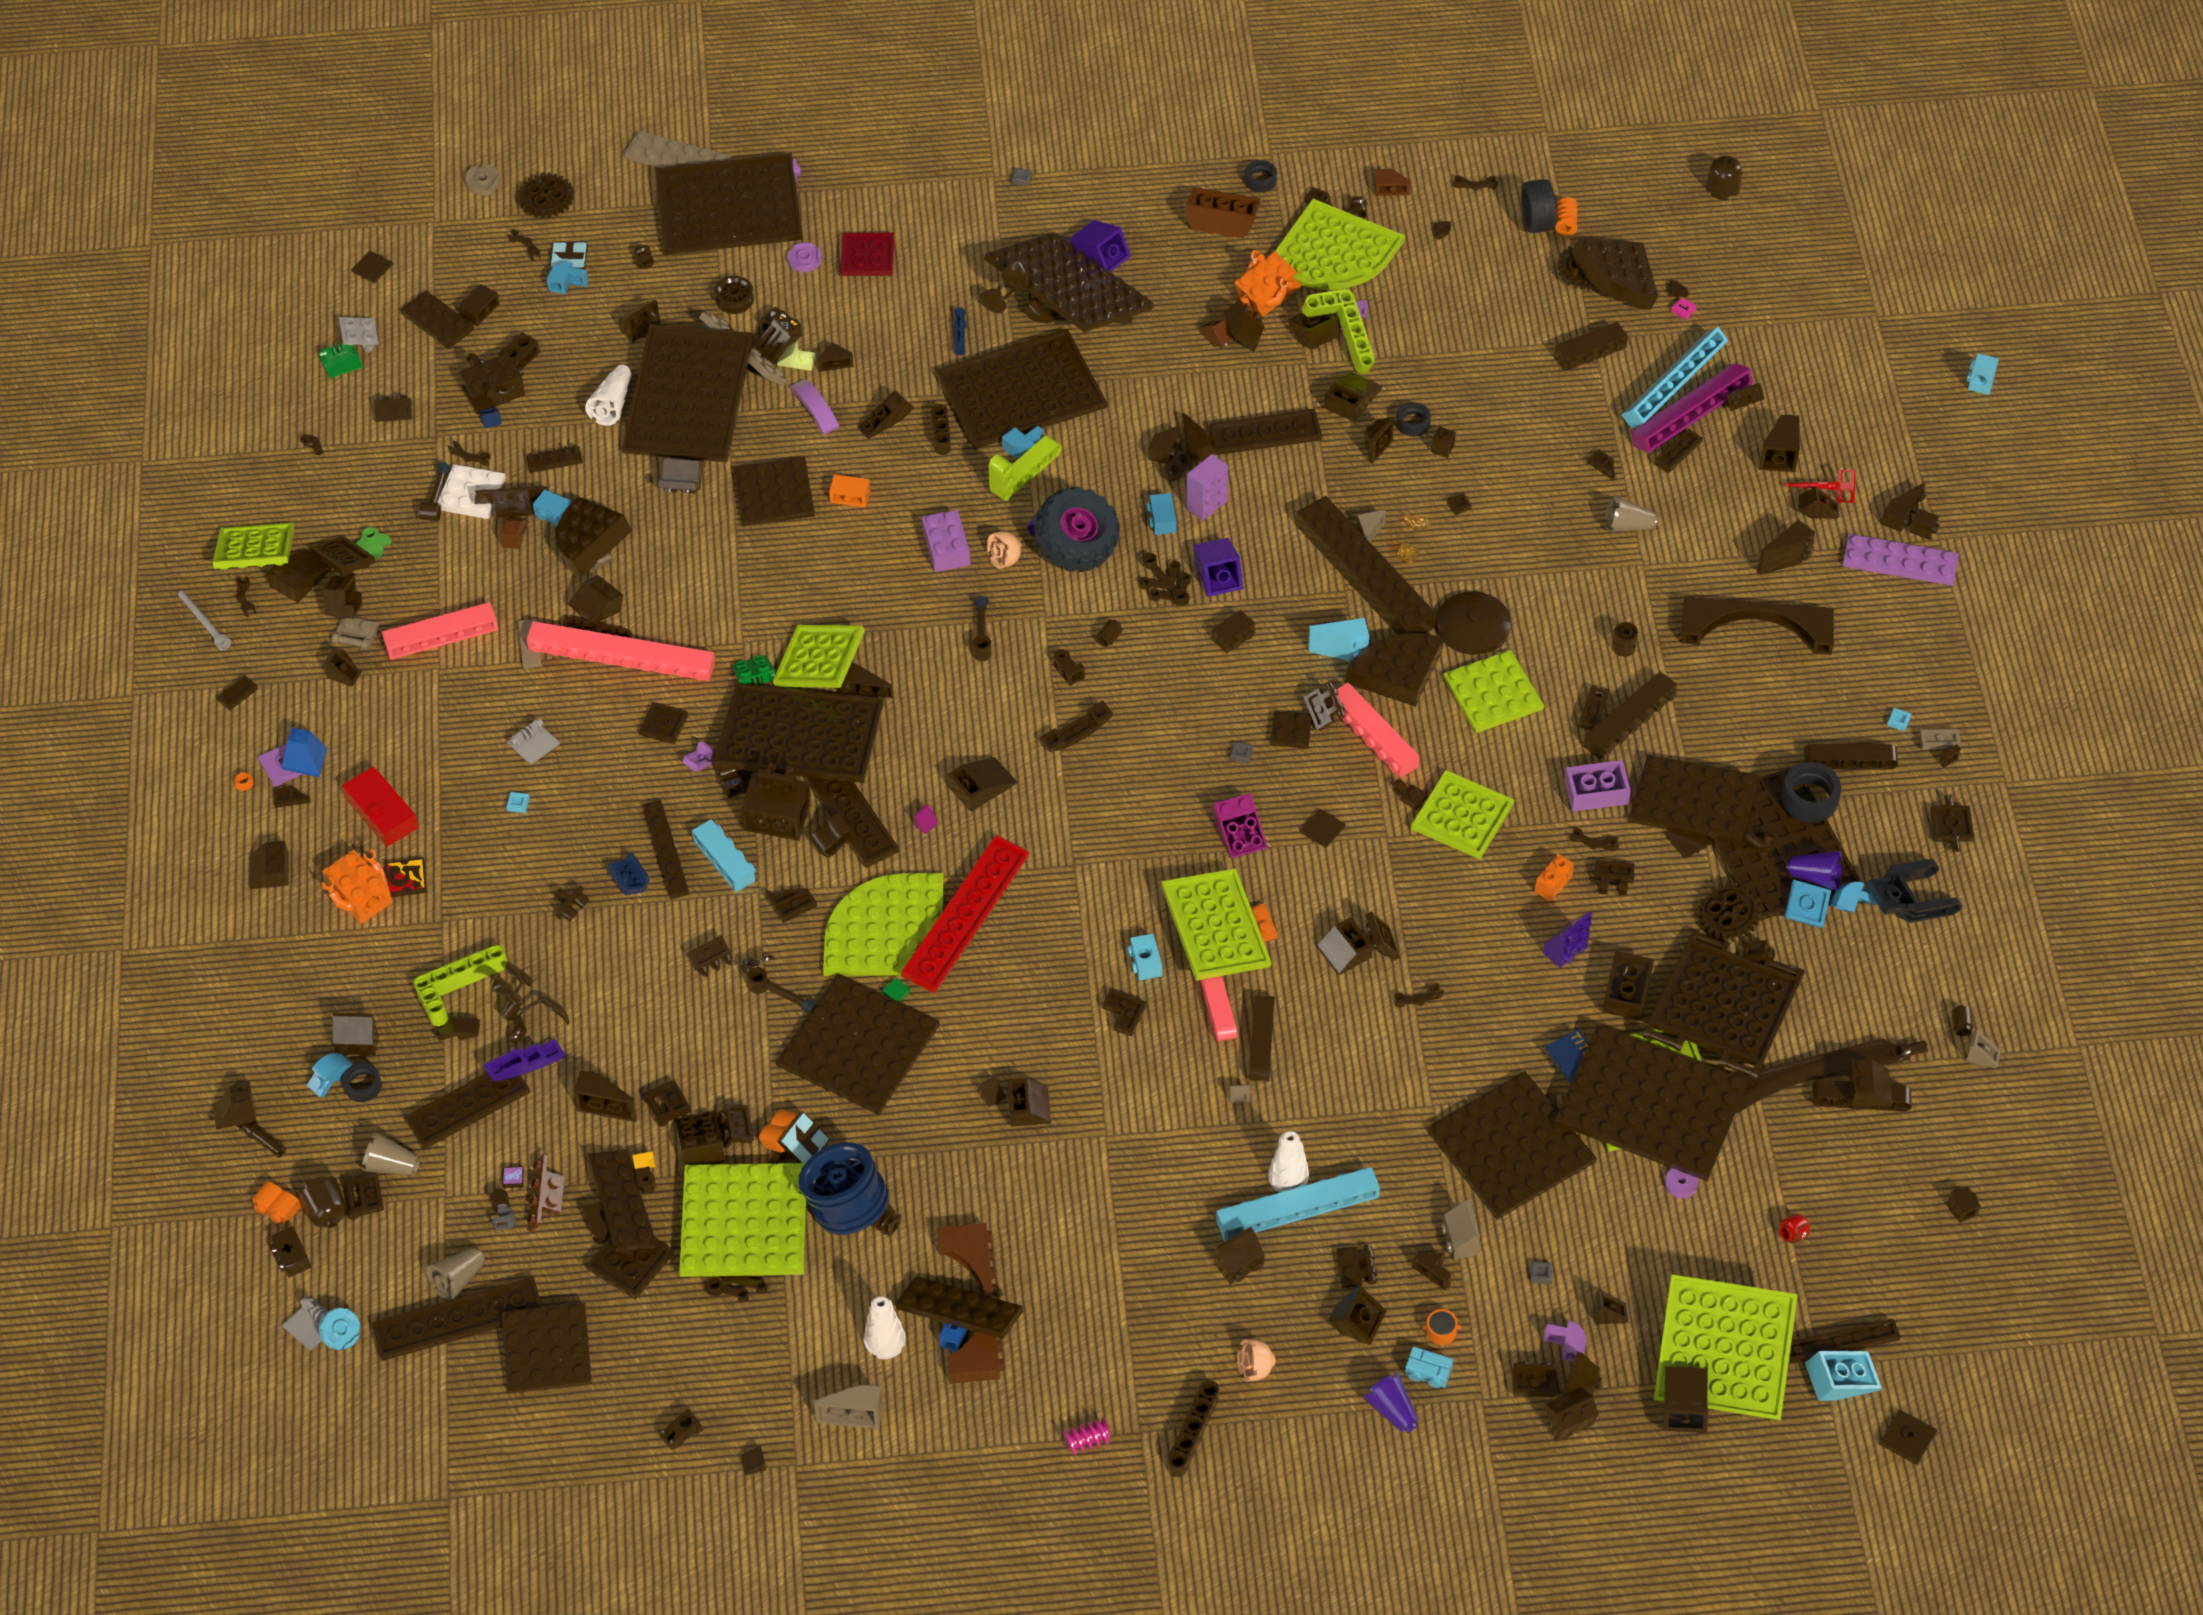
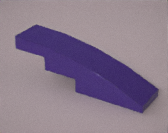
M553 1039L541 1046H538L536 1043L522 1051L517 1048L484 1064L483 1067L494 1082L545 1067L565 1058V1053L556 1040Z

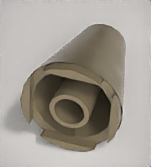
M1613 495L1614 500L1610 499L1605 519H1608V525L1605 524L1606 531L1652 530L1653 527H1656L1658 517L1655 516V512L1619 496Z
M374 1132L371 1137L374 1139L367 1146L362 1162L364 1166L361 1170L400 1175L417 1173L421 1162L417 1160V1155L380 1133Z
M470 1248L434 1262L426 1268L428 1280L430 1283H435L437 1287L434 1290L442 1298L451 1300L461 1292L484 1265L485 1256L481 1250Z

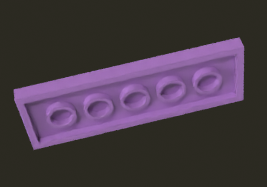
M1849 534L1843 566L1953 586L1959 553Z

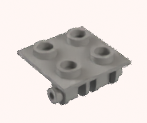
M339 317L343 344L363 345V349L366 352H371L374 345H379L374 318Z
M534 719L529 726H525L524 729H521L516 735H512L511 739L507 741V744L530 765L560 744L557 739L542 727L543 722L541 719Z
M305 1297L300 1303L302 1308L286 1321L282 1327L311 1351L322 1341L319 1335V1324L322 1317L328 1311L313 1298L307 1299Z

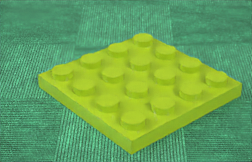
M294 522L220 528L213 559L214 569L225 570L231 567L246 568L248 566L263 567L269 564L283 565L288 563L295 530Z
M797 625L773 679L775 687L841 688L865 632L863 626Z
M1511 650L1443 673L1445 683L1475 734L1544 709V704Z
M1445 770L1414 820L1411 830L1481 860L1512 809L1515 800Z

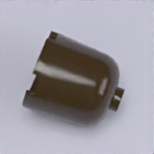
M1726 155L1713 160L1706 184V189L1712 193V197L1728 200V197L1734 195L1736 197L1739 194L1742 179L1741 163L1736 158Z
M333 1176L328 1180H324V1177H319L306 1183V1188L303 1191L299 1190L298 1196L310 1222L316 1227L322 1228L337 1226L338 1222L346 1214V1204L337 1179Z

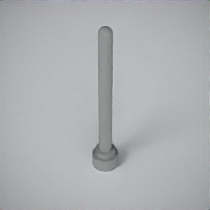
M180 590L178 596L214 637L215 646L221 651L227 649L231 645V640L227 635L220 634L183 590Z

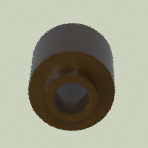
M1107 620L1097 634L1098 643L1104 647L1113 645L1123 631L1121 624L1117 620Z
M1959 1005L1951 1012L1953 1030L1958 1036H1968L1972 1033L1973 1029L1972 1010L1965 1005Z

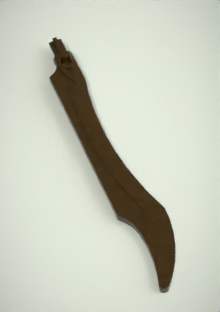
M1881 1038L1760 1070L1757 1080L1751 1079V1076L1747 1074L1740 1075L1739 1077L1749 1080V1083L1736 1114L1767 1096L1798 1083L1833 1073L1848 1071L1851 1059H1872L1885 1066L1910 1060V1056L1928 1052V1044L1924 1040L1908 1045L1905 1042L1892 1044Z

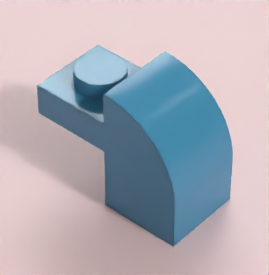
M562 262L555 265L547 277L549 291L566 294L570 284L587 287V270L573 268L572 262Z
M1037 426L1024 435L1014 428L1002 437V449L1019 459L1043 438V429Z
M1848 882L1840 885L1835 890L1830 906L1846 913H1852L1855 911L1858 901L1868 905H1877V902L1870 890L1863 888L1864 883Z
M328 1054L313 1066L314 1074L307 1086L319 1097H325L333 1082L342 1081L344 1072L353 1064L342 1054Z

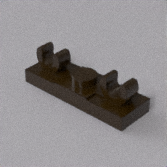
M576 444L570 448L564 446V449H556L544 453L538 451V454L532 455L528 453V456H526L529 473L583 463L580 447Z

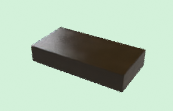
M244 675L218 695L217 701L231 711L257 691L258 686Z

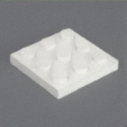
M453 464L437 502L441 504V511L489 519L493 511V503L474 505L475 490L502 488L506 479L505 473Z

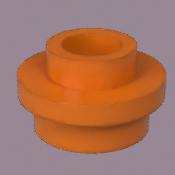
M242 772L236 776L234 784L238 790L245 791L253 786L254 780L251 775Z

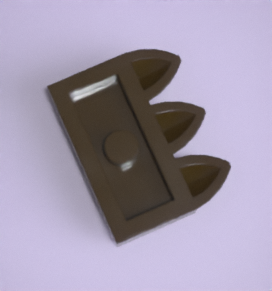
M722 935L686 953L695 971L697 970L704 977H708V964L712 969L719 971L720 959L728 965L732 963L731 951Z

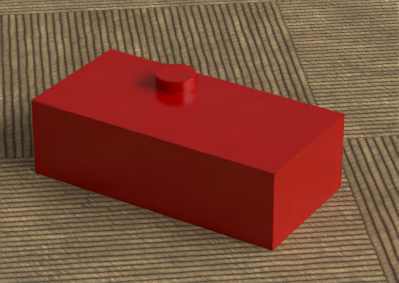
M374 766L342 785L345 799L386 847L419 828L416 814Z

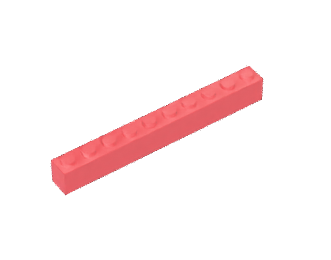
M534 621L527 637L528 650L566 656L572 659L578 658L590 662H601L608 665L613 664L625 668H636L643 671H653L697 680L710 681L715 666L714 652Z

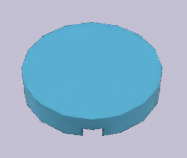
M332 1309L322 1317L319 1324V1335L323 1343L329 1348L335 1350L347 1349L353 1346L359 1338L360 1322L357 1316L348 1309Z

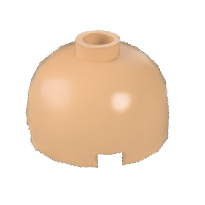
M1002 531L995 532L988 537L987 551H991L992 557H990L993 565L998 569L1007 568L1019 560L1021 543L1014 534Z
M1244 1339L1240 1344L1243 1345L1242 1351H1238L1237 1354L1239 1374L1244 1373V1381L1262 1380L1271 1372L1272 1366L1275 1364V1356L1272 1354L1269 1346L1263 1341Z

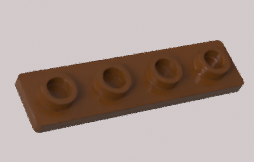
M543 1153L539 1159H536L533 1165V1170H535V1176L531 1183L533 1194L529 1200L531 1212L527 1218L529 1232H534L540 1225L542 1211L554 1215L561 1213L565 1176L546 1171L548 1154Z

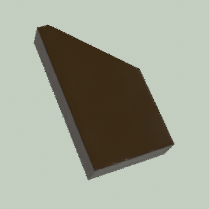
M1312 187L1305 197V202L1310 204L1312 199L1333 206L1329 194L1315 187Z
M1598 449L1588 458L1587 463L1611 480H1615L1613 458Z
M293 786L273 789L275 808L311 803L308 795L302 794Z

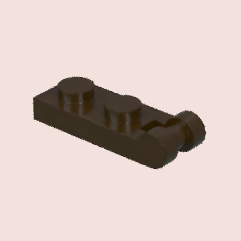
M1591 685L1579 720V728L1591 730L1600 723L1610 689L1604 688L1603 690L1595 685Z

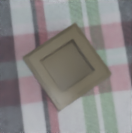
M1230 1086V1102H1250V1086Z

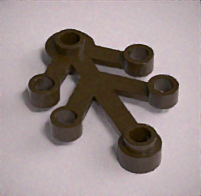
M1151 552L1145 553L1142 557L1143 566L1146 569H1151L1160 581L1142 577L1139 579V587L1141 589L1156 587L1168 589L1171 592H1160L1158 589H1152L1149 592L1151 601L1156 602L1160 599L1172 600L1173 604L1177 606L1188 604L1190 595L1186 590L1187 586L1191 583V575L1189 573H1182L1180 575L1181 584L1178 589L1174 584L1177 573L1181 570L1180 562L1172 561L1170 563L1169 577H1167L1157 565V556Z
M712 1276L705 1283V1291L708 1295L716 1297L721 1294H727L737 1297V1300L742 1303L749 1299L748 1290L745 1288L736 1289L728 1285L737 1283L755 1288L759 1294H764L768 1291V1284L765 1280H755L748 1278V1276H727L725 1278L724 1276ZM760 1285H764V1286H765V1287L762 1288V1289L758 1288ZM713 1286L719 1287L717 1289H712ZM742 1293L746 1294L745 1297H740L739 1295Z

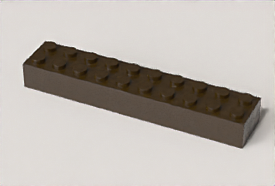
M1327 496L1296 512V526L1397 635L1425 634L1436 627L1437 613Z

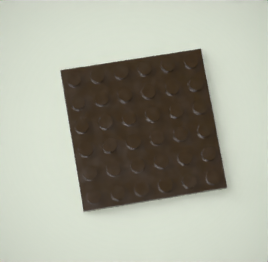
M837 973L777 1059L776 1066L880 1115L940 1026V1021Z
M1526 1071L1426 1128V1132L1496 1220L1596 1163L1597 1160L1575 1131L1554 1124L1559 1111Z

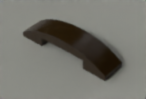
M1102 700L1088 708V714L1059 731L1056 728L1040 736L1039 739L1049 752L1067 748L1098 730L1113 716V712Z

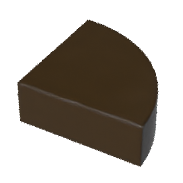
M1451 221L1434 223L1437 240L1446 237L1450 233Z
M1670 280V297H1688V289L1679 284L1676 280Z

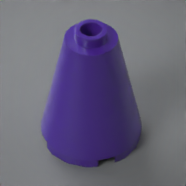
M1840 851L1793 856L1787 862V872H1790V875L1837 890L1842 873V866H1840L1838 860H1842V853Z
M1397 1372L1394 1373V1378H1391L1389 1375L1371 1387L1372 1393L1369 1396L1367 1393L1364 1394V1399L1400 1432L1406 1431L1409 1433L1417 1427V1415L1401 1377Z

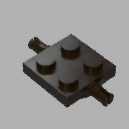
M1946 794L1944 796L1945 805L1931 806L1930 808L1934 841L1951 842L1952 851L1959 852L1961 850L1959 842H1973L1975 837L1970 805L1960 806L1953 804L1952 795L1949 794L1948 796Z

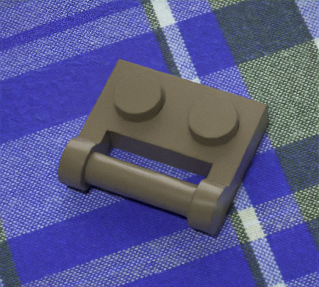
M342 618L337 631L332 636V643H343L362 647L363 650H369L379 630V623L359 618Z

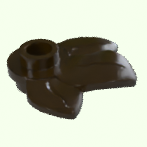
M769 954L756 961L753 958L745 959L739 965V968L742 969L743 973H748L750 969L757 968L760 963L774 960V956Z

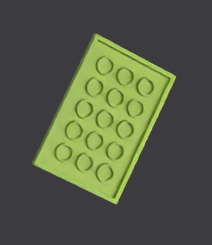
M1236 868L1162 881V890L1196 981L1271 967L1272 962Z

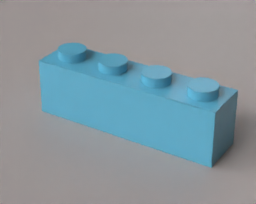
M711 819L692 830L694 843L735 892L755 882L754 873L756 870L750 862L747 863L742 851L734 847L733 841L730 837L724 835L719 824L716 825Z

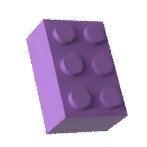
M1213 454L1187 474V510L1203 521L1213 515L1220 506H1224L1228 500V465Z
M958 510L923 516V533L934 571L938 572L971 565L970 550Z
M1622 760L1566 767L1564 783L1572 812L1629 804L1631 790Z

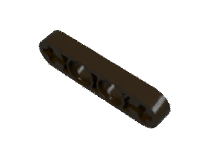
M568 617L563 622L564 627L581 630L592 627L594 628L593 632L604 633L609 631L612 633L611 635L633 638L632 632L626 628L599 622L593 625L588 620L577 617Z

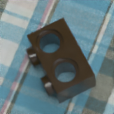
M521 332L500 351L499 356L508 353L515 366H521L524 369L540 353L538 341Z

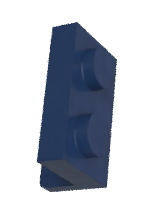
M633 852L628 853L623 861L608 864L607 870L625 896L645 892L650 878Z

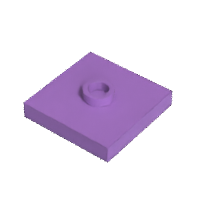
M287 744L258 756L260 764L274 787L302 775L301 773L282 769Z

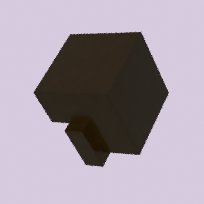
M355 573L346 575V577L333 575L324 588L325 615L354 619L362 607V592L355 591Z

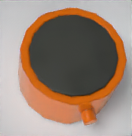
M1439 1309L1430 1313L1427 1318V1324L1423 1325V1329H1426V1335L1431 1342L1437 1345H1446L1455 1339L1457 1329H1461V1325L1457 1324V1318L1452 1312Z

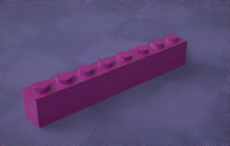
M1735 362L1631 431L1634 447L1647 453L1651 452L1726 402L1727 393L1753 384L1750 368Z

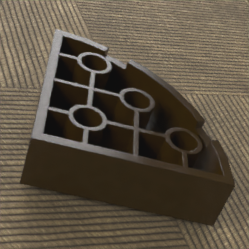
M1591 238L1578 239L1572 254L1578 267L1585 271L1587 274L1586 278L1594 286L1614 300L1620 301L1621 299L1628 302L1629 306L1651 310L1658 298V293L1643 242Z
M577 497L571 501V504L559 520L555 534L556 544L573 573L582 577L598 563L597 561L608 554L630 534L632 529L624 514Z
M1411 633L1399 634L1379 640L1362 650L1352 660L1346 670V683L1416 707L1442 653L1444 638L1430 634Z

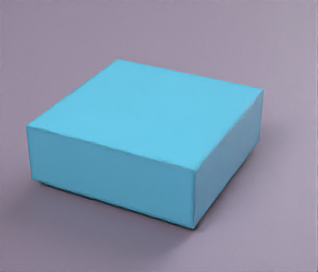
M1893 708L1887 726L1906 731L1912 713Z
M510 792L506 806L507 811L526 813L530 795Z

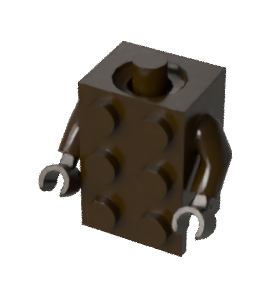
M474 353L468 354L466 360L469 361L470 368L460 371L459 375L465 384L461 386L462 391L476 414H479L482 410L497 407L525 395L522 376H524L521 366H515L508 353L490 360L480 359Z

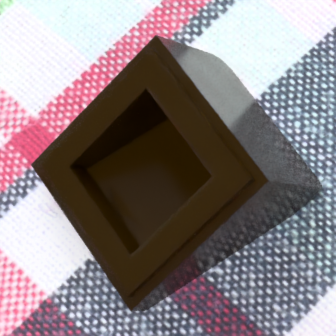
M995 1077L978 1085V1093L988 1107L1006 1098Z
M761 1446L755 1447L741 1455L745 1475L766 1471Z

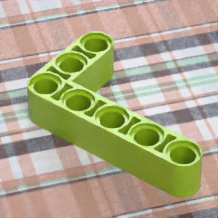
M1348 289L1309 295L1301 308L1303 314L1313 317L1337 313L1356 371L1360 374L1368 373L1375 362V358L1354 294Z
M1046 435L1013 464L996 454L989 462L990 491L1004 501H1007L1060 454L1062 445Z
M495 945L423 974L414 980L413 983L418 999L432 1025L442 1026L448 1021V1015L440 996L506 969L505 964L508 963L502 946Z

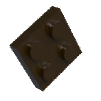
M1274 711L1271 746L1309 749L1311 714Z
M1372 911L1366 914V927L1373 936L1371 940L1373 946L1377 950L1380 949L1384 956L1390 957L1393 961L1401 958L1390 926Z

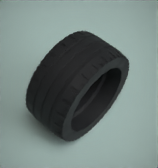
M1539 179L1524 182L1521 187V205L1527 231L1529 233H1540L1554 230L1556 227V204L1550 181L1548 179Z
M1804 762L1790 769L1784 779L1781 792L1782 805L1787 813L1796 820L1805 823L1825 821L1834 814L1838 807L1841 796V783L1837 774L1821 763ZM1804 783L1816 784L1822 787L1829 797L1819 802L1806 801L1800 798L1793 788Z

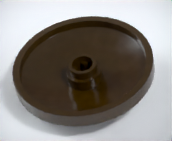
M1463 592L1450 597L1441 605L1437 613L1436 627L1439 636L1444 638L1443 642L1451 649L1464 654L1481 655L1490 653L1505 643L1510 634L1511 617L1506 606L1497 598L1482 592Z

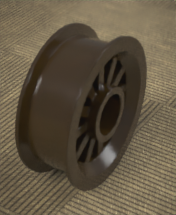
M729 276L720 280L715 286L716 305L723 312L739 314L747 311L753 305V286L748 279L741 276Z

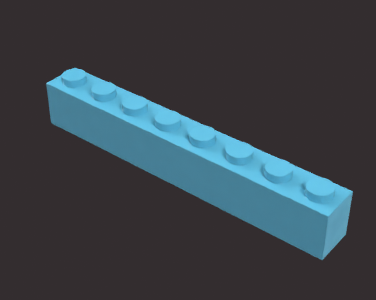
M1719 327L1707 331L1621 414L1632 429L1644 424L1728 341Z
M1372 1167L1367 1169L1361 1168L1353 1173L1340 1174L1335 1178L1322 1179L1314 1184H1304L1296 1189L1280 1191L1275 1195H1265L1257 1200L1244 1201L1232 1207H1223L1217 1211L1216 1221L1223 1240L1227 1241L1250 1226L1256 1233L1379 1198L1380 1186Z

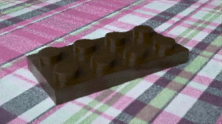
M427 290L400 309L404 317L448 350L474 331L473 324Z
M343 535L310 547L312 555L342 575H349L357 569H366L371 564L376 563L372 554Z

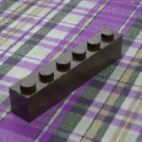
M1661 671L1658 672L1584 735L1583 747L1598 759L1609 755L1616 745L1622 744L1629 734L1635 733L1643 722H1648L1655 712H1659L1664 704L1668 701L1671 702L1676 697L1677 683Z

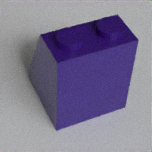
M1093 220L1069 238L1075 249L1085 252V256L1096 260L1099 266L1110 270V272L1131 257L1121 227Z
M1229 538L1193 545L1195 563L1208 597L1243 589L1240 556Z

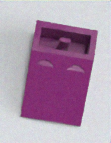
M1251 793L1217 802L1211 806L1217 828L1231 859L1268 848Z

